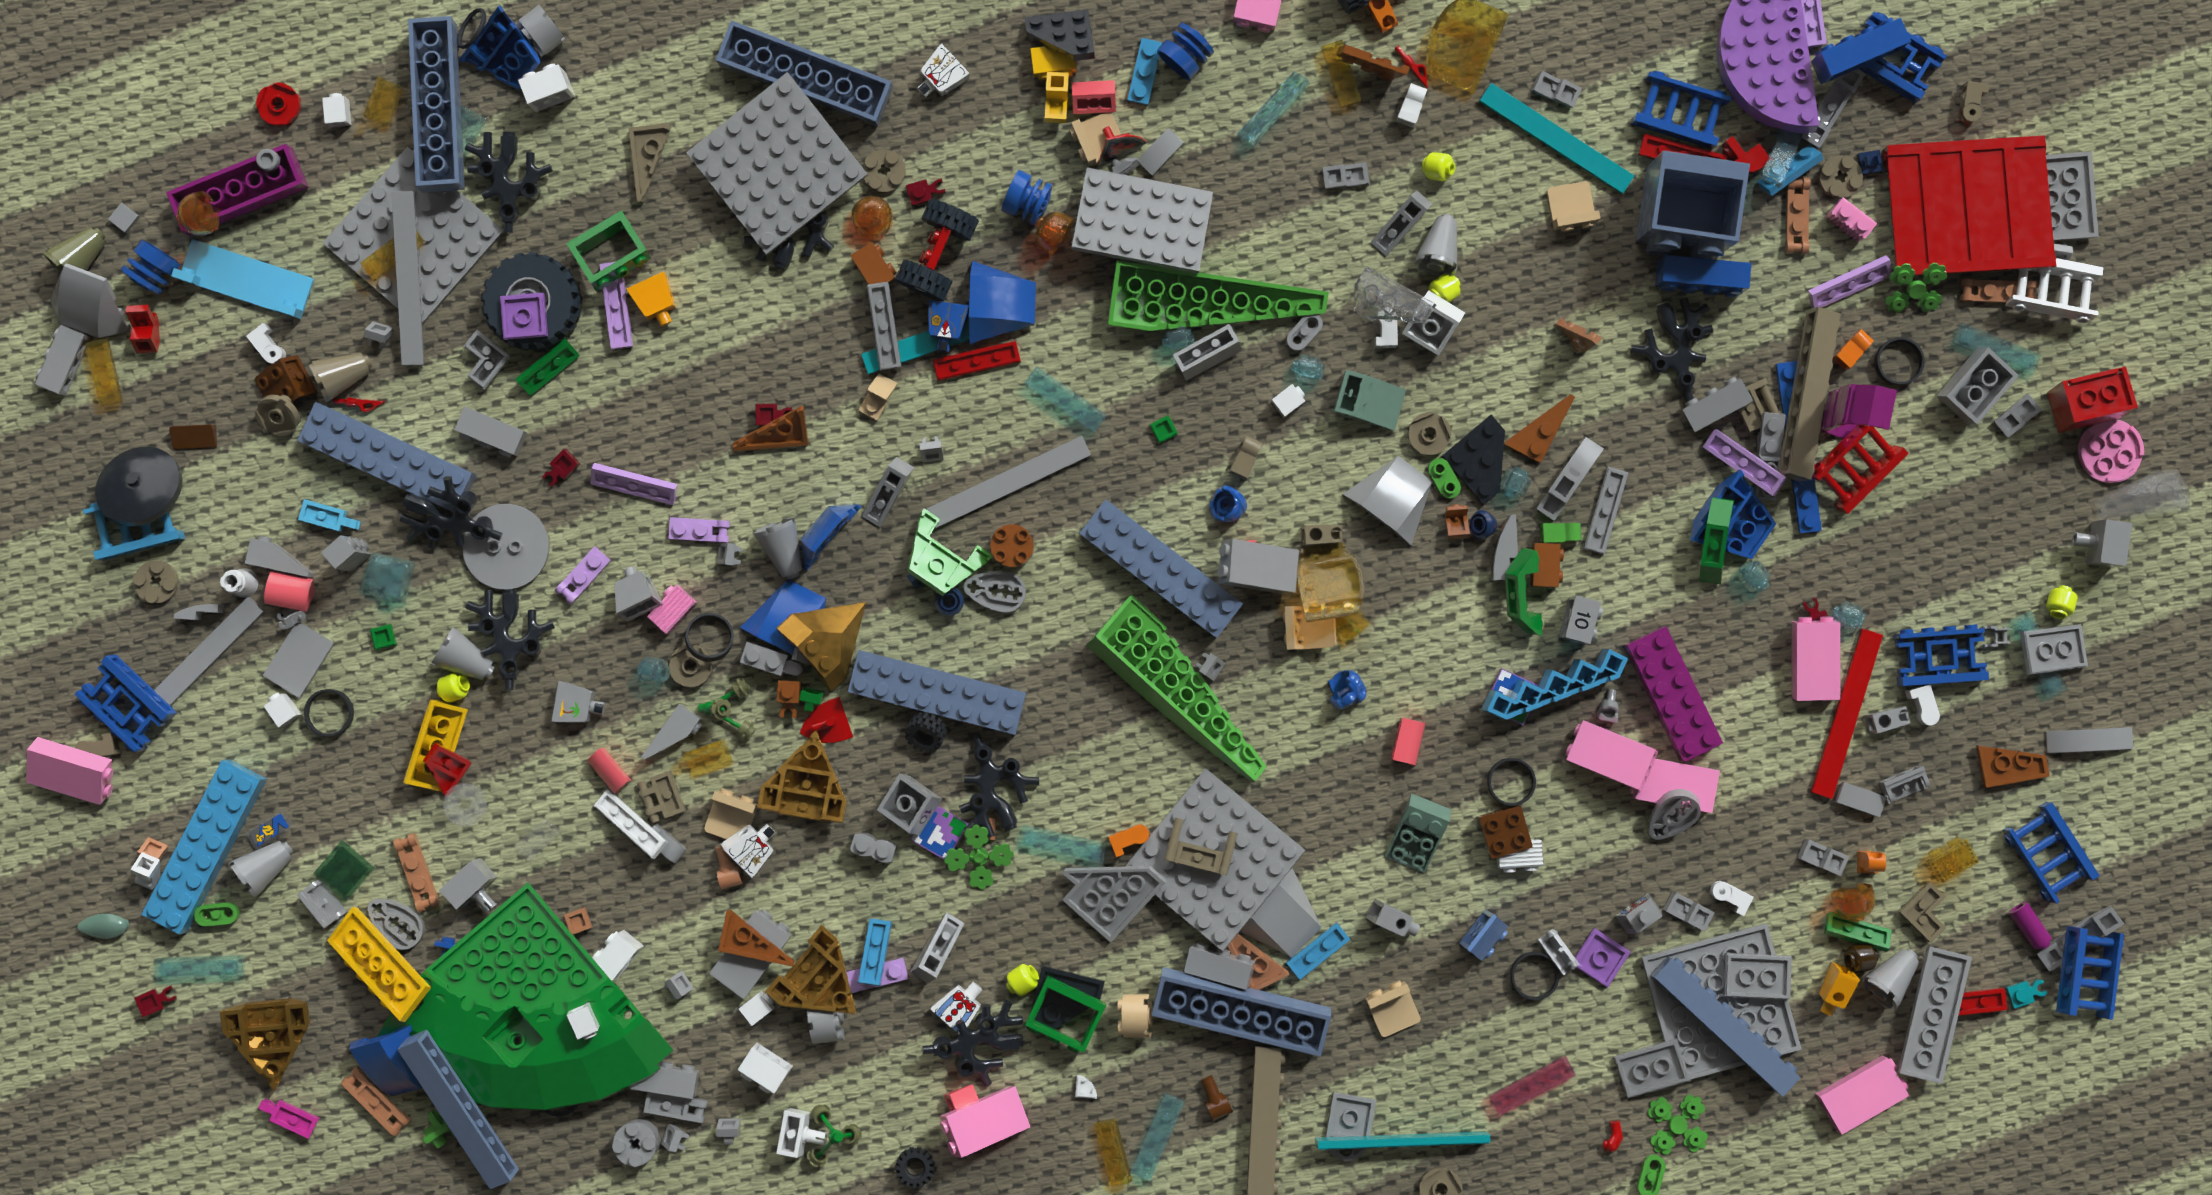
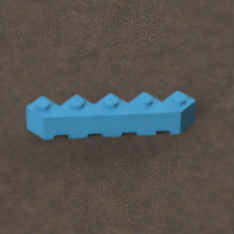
M1602 649L1595 665L1581 659H1574L1566 676L1554 670L1546 669L1538 687L1525 680H1518L1510 697L1490 690L1481 710L1499 719H1510L1524 712H1529L1551 702H1556L1578 692L1618 679L1628 658L1610 649Z

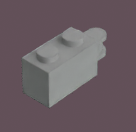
M746 642L740 663L780 676H784V673L798 676L803 672V666L800 663L789 660L790 655Z

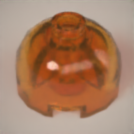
M204 191L188 194L178 205L177 221L190 234L197 236L207 235L219 227L218 211H213L210 202L214 201L209 194Z
M863 197L852 208V226L864 238H881L893 226L894 216L892 208L887 201L880 197Z
M1059 211L1050 212L1045 217H1039L1034 226L1037 228L1035 237L1039 247L1052 256L1059 249L1056 247V244L1059 245L1063 239L1065 240L1075 219Z
M1858 883L1856 884L1857 888L1846 890V887H1841L1831 892V903L1838 915L1845 919H1852L1853 922L1864 920L1865 916L1872 912L1876 903L1875 892L1871 884Z

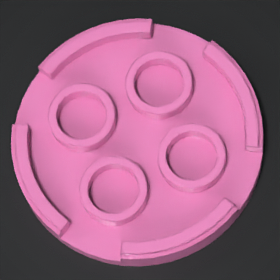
M2118 419L2089 426L2081 435L2078 443V458L2085 472L2092 478L2105 483L2120 482L2131 477L2137 471L2142 456H2144V445L2138 431L2133 426Z

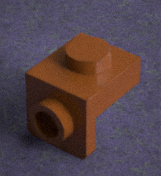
M1455 504L1446 507L1445 524L1448 540L1470 537L1467 505Z

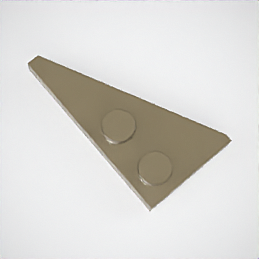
M670 123L629 128L638 203H644L671 130Z

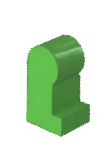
M1581 523L1540 524L1541 543L1581 541Z

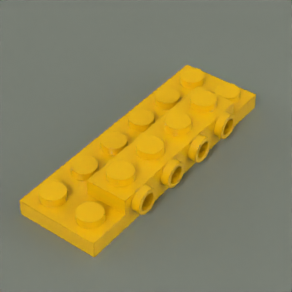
M352 907L327 940L345 960L344 964L357 973L356 977L368 985L369 992L377 996L381 1000L380 1004L389 1009L399 1021L406 1022L431 989L429 984L359 908Z

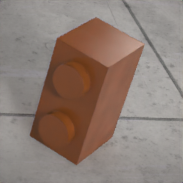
M870 242L850 255L868 284L888 282L890 285L895 282L894 275L897 272L891 263L886 264L882 257L885 256V253L879 244L875 246L873 242Z
M1532 544L1531 550L1538 551L1539 572L1531 573L1530 587L1557 588L1559 583H1562L1563 571L1560 570V562H1563L1564 550L1560 549L1561 544Z

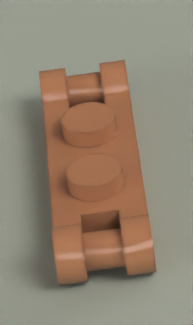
M1810 178L1795 179L1786 186V254H1793L1794 252H1800L1801 254L1809 253ZM1801 188V194H1794V189ZM1794 238H1800V243H1794Z
M1961 279L1963 294L1960 295V301L2006 303L2013 295L2017 294L2018 281ZM2027 281V296L2025 297L2038 299V296H2036L2038 281ZM1972 287H1976V295L1972 294Z
M412 833L407 838L393 840L415 900L417 911L421 913L431 906L433 908L440 906V901L416 834ZM411 845L413 851L406 853L405 847ZM428 892L429 898L423 900L421 894Z
M356 1066L351 1071L352 1074L341 1081L342 1086L391 1135L396 1137L401 1132L400 1129L411 1122V1118L402 1112L360 1067ZM357 1080L362 1083L359 1088L354 1084ZM393 1115L398 1119L395 1123L389 1120Z

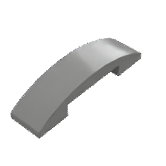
M1856 69L1835 79L1817 108L1819 127L1814 133H1803L1802 139L1817 148L1821 147L1831 131V127L1851 95L1859 86L1865 73Z
M2132 727L2045 731L2047 753L2133 749Z
M2109 906L2073 926L2088 929L2087 935L2101 937L2104 934L2107 936L2124 925V923L2112 906ZM2066 931L2052 940L2047 948L2037 952V955L2049 971L2062 964Z

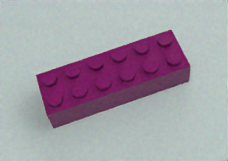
M287 144L271 149L280 158V164L274 171L269 172L261 169L257 165L256 155L166 192L181 231L192 236L309 188L294 149Z
M1667 626L1660 627L1623 645L1680 762H1686L1723 744Z

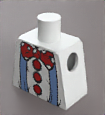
M974 981L966 990L957 985L934 1003L930 1009L960 1035L955 1023L963 1019L966 1027H968L981 1005L975 998L980 994L982 988Z

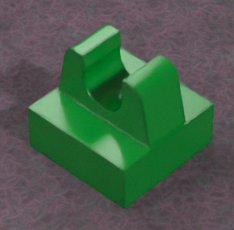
M803 687L799 700L805 701L804 711L813 712L815 705H820L823 701L825 691Z

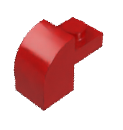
M1733 136L1722 144L1724 147L1722 151L1724 155H1727L1728 159L1732 158L1733 161L1750 164L1749 175L1754 174L1772 161L1760 143L1746 153Z
M149 305L126 306L125 313L132 325L129 340L136 354L157 353L160 343L157 313H152Z

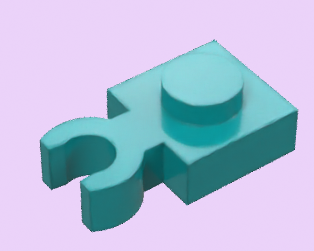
M2034 980L2030 986L2028 981H2023L2005 987L2012 1008L2015 1009L2035 1002L2034 995H2047L2048 992L2046 990L2039 992L2037 989L2039 984L2044 983V980Z

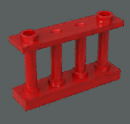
M1857 425L1822 461L1814 465L1815 470L1812 479L1818 481L1823 479L1838 496V501L1834 504L1835 508L1840 512L1849 514L1909 453L1904 447L1890 446L1874 427ZM1867 433L1884 452L1878 461H1875L1859 443ZM1852 448L1869 467L1868 471L1861 477L1844 458ZM1836 464L1854 482L1847 492L1828 473Z

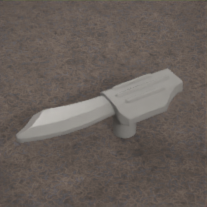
M1136 157L1125 158L1121 162L1118 159H1114L1111 162V170L1113 173L1127 175L1141 163Z

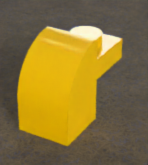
M1047 72L1046 123L1066 124L1069 73Z

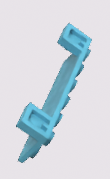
M194 239L191 240L182 269L174 268L171 275L178 280L298 319L302 318L314 279Z

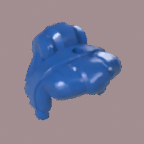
M1225 485L1222 486V489L1218 488L1215 491L1213 499L1209 503V510L1214 520L1224 523L1236 521L1247 510L1244 496L1238 490Z
M1354 670L1340 671L1332 679L1328 680L1330 690L1334 694L1331 696L1330 702L1338 710L1345 709L1353 703H1361L1366 698L1364 683Z

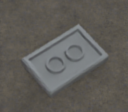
M302 622L296 623L263 676L296 697L301 698L335 643Z
M2081 624L2020 632L2027 675L2088 667Z
M1725 953L1724 996L1790 1000L1792 956Z
M1677 1038L1614 1056L1627 1098L1691 1081Z

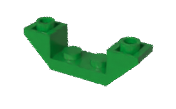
M1714 497L1711 499L1700 564L1699 581L1721 585L1734 500Z
M1523 548L1505 573L1507 616L1526 633L1541 636L1543 635L1541 614L1527 611L1525 575L1539 572L1538 551Z

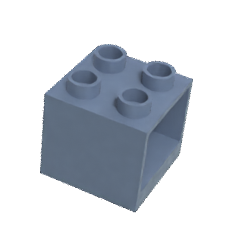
M1662 151L1646 167L1636 242L1647 244L1646 253L1655 256H1672V251L1679 249L1690 250L1689 257L1715 259V256H1724L1726 250L1739 242L1750 164Z

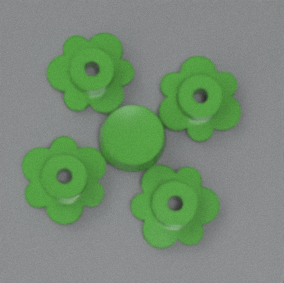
M1905 263L1901 267L1896 266L1894 272L1890 274V280L1898 286L1903 283L1909 285L1907 293L1896 291L1893 293V296H1888L1885 299L1887 309L1889 311L1894 310L1895 313H1901L1904 307L1910 305L1908 300L1912 297L1914 299L1920 298L1917 305L1921 307L1923 312H1929L1931 309L1936 310L1943 298L1934 290L1926 292V284L1932 283L1937 285L1940 281L1947 278L1946 267L1944 265L1939 266L1938 263H1931L1927 269L1923 270V281H1913L1912 276L1915 275V270L1911 268L1910 264Z
M974 825L972 829L968 828L964 833L967 838L966 843L974 847L970 855L965 854L961 848L957 850L951 848L947 851V857L944 858V862L948 864L949 870L956 871L958 868L960 870L964 869L965 864L970 859L974 865H977L975 871L970 872V885L972 887H979V889H985L986 886L992 885L994 880L991 876L992 871L986 870L981 865H984L990 859L994 861L996 866L1001 864L1008 866L1011 864L1014 852L1010 850L1008 844L1003 843L1000 846L994 845L993 851L988 855L986 849L982 847L983 844L988 842V829Z
M1690 1094L1684 1097V1102L1680 1103V1108L1683 1109V1116H1672L1670 1112L1672 1105L1667 1103L1664 1097H1659L1656 1101L1650 1102L1651 1108L1648 1109V1115L1651 1118H1655L1657 1122H1661L1663 1119L1669 1120L1668 1127L1670 1131L1663 1132L1658 1130L1656 1135H1653L1650 1139L1656 1152H1662L1665 1155L1671 1152V1147H1674L1676 1144L1673 1140V1133H1684L1685 1139L1683 1143L1692 1152H1696L1699 1148L1703 1149L1706 1146L1707 1133L1701 1131L1699 1127H1694L1693 1130L1687 1129L1688 1124L1685 1119L1690 1117L1697 1119L1699 1114L1705 1111V1106L1701 1103L1700 1097L1694 1098Z

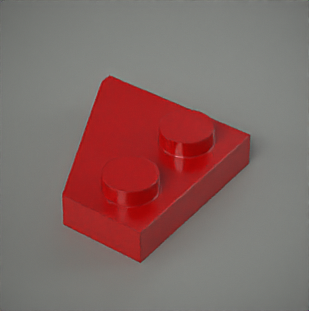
M436 742L423 759L446 797L451 794L472 764L468 759Z

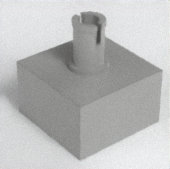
M2108 519L2094 521L2091 523L2090 534L2074 532L2072 545L2088 547L2086 564L2108 568L2126 566L2132 523Z
M481 858L471 860L439 891L456 910L466 907L471 901L475 900L487 914L492 908L496 907L497 903L484 890L497 876Z

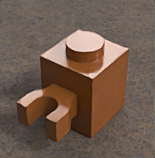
M778 681L777 702H783L780 717L784 718L785 711L790 709L792 711V718H797L795 703H801L799 698L802 691V682Z

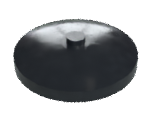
M137 447L127 450L112 459L99 475L95 488L97 504L100 510L117 524L123 526L148 524L167 513L177 501L182 489V472L177 462L167 452L159 448Z

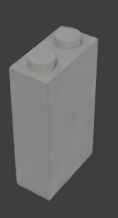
M1237 539L1221 541L1219 548L1220 566L1217 571L1219 577L1218 584L1279 594L1296 593L1299 550Z
M757 909L747 923L782 950L793 935L789 932L790 928L783 922L778 924L772 920L773 915L767 910L762 909L760 911ZM724 952L709 974L745 999L772 962Z

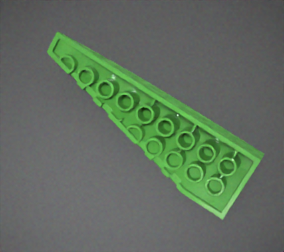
M1131 594L1095 633L1086 646L1174 724L1254 783L1267 766L1251 744H1247L1242 737L1243 733L1239 727L1236 729L1229 719L1231 716L1218 704V698L1199 672H1195L1190 664V659L1187 655L1184 656L1177 647L1179 645L1174 638L1171 639L1165 633L1167 627Z

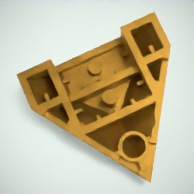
M866 602L792 613L776 627L789 644L794 645L819 673L817 677L831 692L848 675Z
M816 731L761 786L757 804L758 809L821 822L843 823L847 801Z
M821 925L808 940L811 945L784 977L778 975L765 992L780 1006L857 1014L839 940Z
M288 998L248 1002L221 1010L222 1033L238 1047L237 1050L260 1075L262 1074L270 1083L269 1086L275 1091L310 1025L308 1002Z

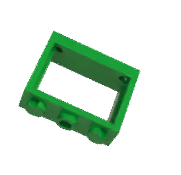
M622 210L566 243L595 291L608 287L611 282L627 276L631 270L636 267H642L644 263L651 259ZM626 229L638 249L593 275L581 255Z
M1047 976L1025 1025L1028 1026V1031L1039 1035L1041 1032L1047 1035V1039L1059 1045L1062 1042L1068 1045V1050L1079 1054V1051L1084 1053L1105 1010L1106 1003ZM1049 988L1096 1010L1082 1041L1035 1020Z

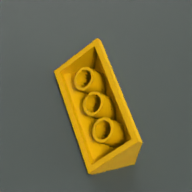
M440 700L429 701L403 783L441 791L423 759L435 742L455 752L468 709Z

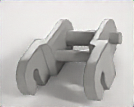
M289 608L282 609L284 616H281V613H277V618L281 620L278 623L281 629H288L306 618L304 611Z
M1981 626L1982 628L1994 631L1995 641L1993 644H1982V647H1998V644H2003V646L2010 644L2007 641V631L2010 628L2006 629V626H2003V629H1997V626ZM1998 631H2002V642H1998Z

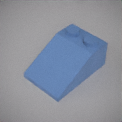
M1485 909L1459 944L1481 961L1484 958L1488 959L1495 950L1493 948L1497 941L1501 942L1507 935L1506 929L1508 926L1493 913Z

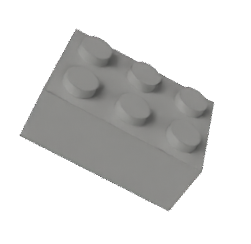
M1989 347L1977 348L1936 397L1965 424L1977 425L2019 375Z

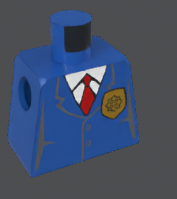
M928 300L929 336L938 338L936 350L949 352L951 340H961L969 316V305Z

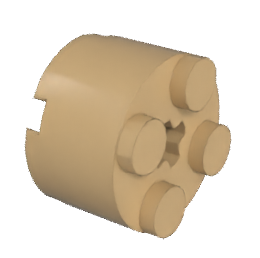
M1124 994L1123 998L1118 999V1013H1121L1122 1020L1118 1022L1119 1035H1123L1124 1038H1151L1152 1032H1148V1027H1152V1002H1147V999L1151 998L1150 994Z

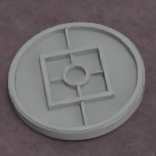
M513 504L493 505L478 513L473 520L476 521L481 516H487L492 521L493 529L503 533L500 541L493 538L478 540L470 532H465L463 556L468 569L475 578L489 587L502 590L517 589L536 579L544 569L550 551L548 533L541 520L528 509Z

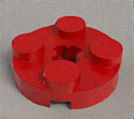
M276 82L268 87L265 86L259 92L256 106L260 116L267 123L273 126H288L296 120L301 111V98L289 85ZM282 99L283 107L275 110L274 102H279Z

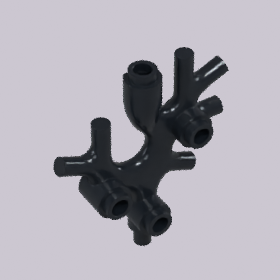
M483 132V146L478 147L471 143H467L465 146V151L475 154L481 159L478 165H467V172L480 173L484 178L494 180L493 185L489 189L482 191L481 195L484 200L492 196L500 198L499 214L501 222L504 223V233L512 234L513 223H516L519 217V210L515 206L517 197L524 196L531 201L537 200L541 195L537 181L540 177L553 172L551 164L537 168L535 166V153L527 152L525 176L520 181L514 182L509 180L507 170L515 161L518 150V137L516 133L503 132V136H500V156L494 158L492 156V133ZM491 167V172L486 173L487 168ZM533 188L534 193L529 194V190ZM513 210L512 215L508 216L507 212Z
M821 212L805 225L809 230V238L803 255L811 257L815 245H821L827 252L834 248V245L823 235V229L828 225V218L824 212ZM822 217L821 222H815V219ZM744 236L745 245H758L752 236ZM792 236L778 246L773 259L775 267L786 270L787 266L789 267L794 253V240ZM759 246L755 259L764 262L766 253Z
M1688 298L1680 300L1685 318L1683 326L1677 324L1673 306H1670V303L1658 305V310H1656L1661 328L1668 336L1675 340L1676 349L1669 354L1662 353L1657 347L1651 328L1644 330L1647 341L1646 345H1631L1630 353L1644 355L1649 358L1648 368L1655 375L1665 372L1668 368L1673 369L1677 375L1675 385L1679 388L1680 393L1683 392L1685 401L1688 402L1694 399L1692 390L1695 383V376L1689 371V365L1691 362L1705 363L1706 354L1692 351L1691 343L1701 340L1704 335L1713 333L1712 325L1702 327L1698 324V320L1710 311L1709 306L1705 303L1693 311ZM1692 330H1696L1698 335L1694 336ZM1657 361L1661 362L1662 368L1657 367ZM1684 376L1688 378V383L1683 381Z
M451 476L443 478L445 490L430 486L427 492L428 495L444 500L452 506L453 515L450 517L441 515L430 501L415 494H407L404 499L403 506L406 507V510L424 515L427 518V521L424 522L406 514L401 515L399 521L413 527V530L406 537L411 543L419 535L425 533L429 539L427 546L434 549L436 548L437 541L442 538L446 531H450L453 534L456 546H463L465 544L464 532H470L478 540L493 538L500 541L503 533L493 529L494 527L489 517L481 516L476 521L469 517L468 513L477 503L476 495L471 491H465L458 495L454 489Z
M485 590L484 604L478 605L471 601H468L465 609L481 616L480 622L468 623V631H481L486 637L494 636V643L489 647L481 649L484 657L495 653L501 656L500 671L502 673V680H505V690L513 691L514 680H517L520 672L519 666L516 663L517 656L520 653H525L531 658L539 656L542 650L538 642L539 637L543 633L555 629L552 620L542 625L537 624L536 610L530 609L528 610L527 633L519 639L510 637L508 628L515 620L519 610V594H517V590H504V594H502V612L499 616L493 614V591ZM491 625L492 629L490 631H486V627ZM531 646H536L534 651H529ZM513 667V672L508 673V668Z
M979 733L973 735L972 739L975 744L973 747L975 760L979 763L980 771L977 775H964V784L979 786L980 794H974L970 802L959 805L961 814L968 811L975 813L974 819L964 830L972 829L974 825L985 827L988 829L987 837L989 839L995 836L988 818L989 810L996 812L1002 829H1005V832L1017 828L1016 823H1018L1010 804L995 793L994 788L997 782L1005 780L1012 783L1020 804L1028 802L1024 791L1027 785L1039 786V777L1022 775L1019 772L1020 764L1014 758L1006 759L1001 766L995 765L991 760L992 751L987 747L986 743H983ZM986 751L987 757L981 758L979 753ZM1012 763L1015 765V769L1009 770L1007 765ZM981 799L983 803L981 806H976L974 801Z
M1004 1000L1001 1010L996 1016L991 1015L990 1004H983L982 1012L975 1019L978 1029L971 1031L966 1027L963 1019L958 1020L955 1023L960 1033L958 1038L949 1040L945 1036H939L932 1042V1045L922 1046V1054H933V1056H939L942 1059H947L952 1054H957L959 1056L955 1059L954 1064L959 1074L963 1077H969L975 1072L980 1076L985 1087L992 1084V1081L988 1075V1070L990 1068L1003 1067V1059L979 1060L974 1055V1048L980 1043H987L997 1050H1019V1047L1024 1045L1022 1034L1017 1032L998 1034L997 1029L1003 1026L1023 1025V1017L1008 1016L1013 1004L1008 1000Z

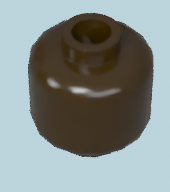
M1867 944L1849 946L1844 954L1846 967L1855 973L1873 970L1879 958L1876 949Z

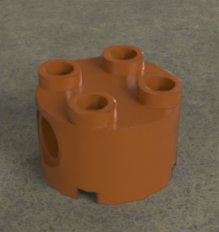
M1015 524L1004 525L997 529L990 543L991 553L995 560L1009 568L1021 567L1027 563L1032 557L1034 550L1033 539L1029 532L1022 526Z

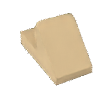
M878 374L867 389L868 393L858 411L878 421L898 383Z

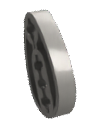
M992 571L981 573L967 579L964 584L965 592L974 601L991 610L1003 613L1018 609L1023 604L1026 596V588L1019 576L1011 572ZM977 581L976 584L985 589L975 590V593H971L968 584ZM994 584H997L998 589L1001 590L1004 589V586H1008L1009 591L1019 588L1022 597L1013 600L1012 595H1007V598H1003L1001 593H997L996 597H993L992 592H989V588H993Z
M1675 789L1665 793L1657 801L1649 817L1650 836L1656 840H1661L1677 835L1692 826L1699 819L1701 813L1698 797L1684 789Z
M378 898L369 903L368 913L372 924L395 949H409L422 940L425 924L421 915L411 907L391 899ZM381 903L383 905L381 909L384 913H375L376 908L374 904L378 905ZM398 917L400 925L407 924L406 929L409 932H416L414 935L416 940H408V933L404 932L401 934L399 932L401 928L397 925L392 927V920L390 919Z

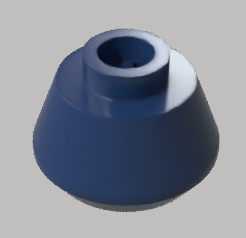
M1476 511L1469 522L1470 531L1475 538L1480 540L1486 539L1496 532L1497 520L1487 511Z
M953 588L943 596L937 593L934 603L937 611L942 615L954 616L962 610L964 598L958 589Z

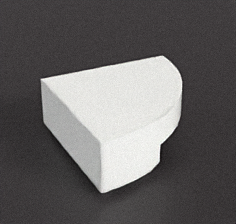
M1077 1075L1075 1097L1097 1099L1095 1086H1093V1083L1088 1078L1082 1075Z

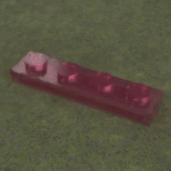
M1564 1055L1488 1096L1500 1116L1576 1076Z

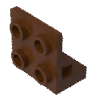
M298 355L278 359L255 377L263 397L268 395H286L294 403L296 400L312 397L318 393Z
M1521 805L1476 816L1478 824L1482 826L1488 851L1492 859L1533 847Z

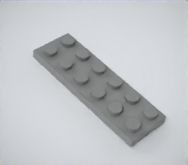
M1927 946L1898 1073L1942 1084L1972 960L1971 956Z

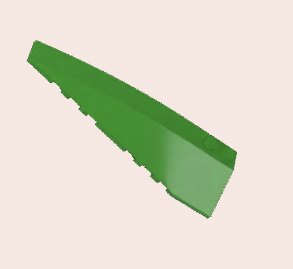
M1117 260L1112 280L1108 325L1156 331L1326 313L1329 292L1205 273L1194 274Z

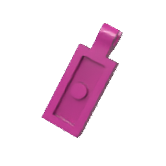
M265 1098L258 1107V1109L271 1114L269 1121L307 1139L311 1137L320 1119L283 1100H279L276 1105Z

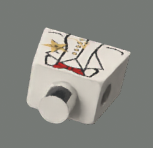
M941 44L922 67L920 72L926 80L918 87V90L925 97L934 89L943 96L970 78V74Z
M768 824L763 826L758 832L751 825H747L722 842L721 846L752 878L773 852V848L767 841L775 834V831Z

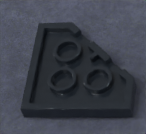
M1088 9L1025 17L1028 39L1032 41L1038 40L1044 44V47L1056 53L1060 51L1066 54L1067 58L1072 61L1095 59Z
M1492 414L1442 455L1443 459L1449 463L1450 467L1482 505L1495 496L1501 488L1505 430Z
M1042 965L1032 1008L1047 976L1099 1000L1101 999L1105 980ZM1049 988L1035 1020L1056 1029L1090 1007Z

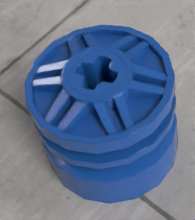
M1180 23L1177 26L1179 32L1173 31L1171 33L1176 43L1165 40L1157 49V53L1178 75L1190 81L1199 71V66L1195 60L1205 64L1207 62L1206 56L1211 57L1214 54V50L1198 31L1185 23Z
M1018 170L1007 191L1001 211L1015 217L1021 209L1023 210L1022 221L1025 222L1029 215L1032 214L1030 224L1035 226L1048 207L1053 184L1047 182L1043 190H1041L1043 180L1039 179L1033 187L1031 186L1032 175Z
M141 239L134 249L140 260L128 258L127 261L134 266V269L123 265L121 270L131 281L140 287L161 295L163 289L156 284L157 281L167 286L168 282L161 275L163 273L172 275L173 269H178L181 264L159 248Z

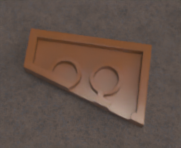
M1346 44L1340 46L1336 53V56L1341 57V61L1351 65L1355 63L1361 66V70L1380 74L1379 77L1386 81L1407 75L1410 68L1406 65H1402L1400 68L1393 66L1392 60L1386 58L1373 59L1371 53Z
M1976 745L1984 788L2050 776L2046 755Z

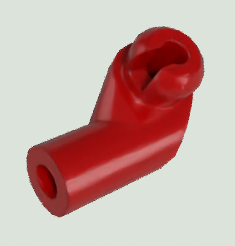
M1620 1120L1609 1122L1612 1135L1609 1140L1603 1141L1602 1144L1606 1152L1617 1151L1623 1141Z

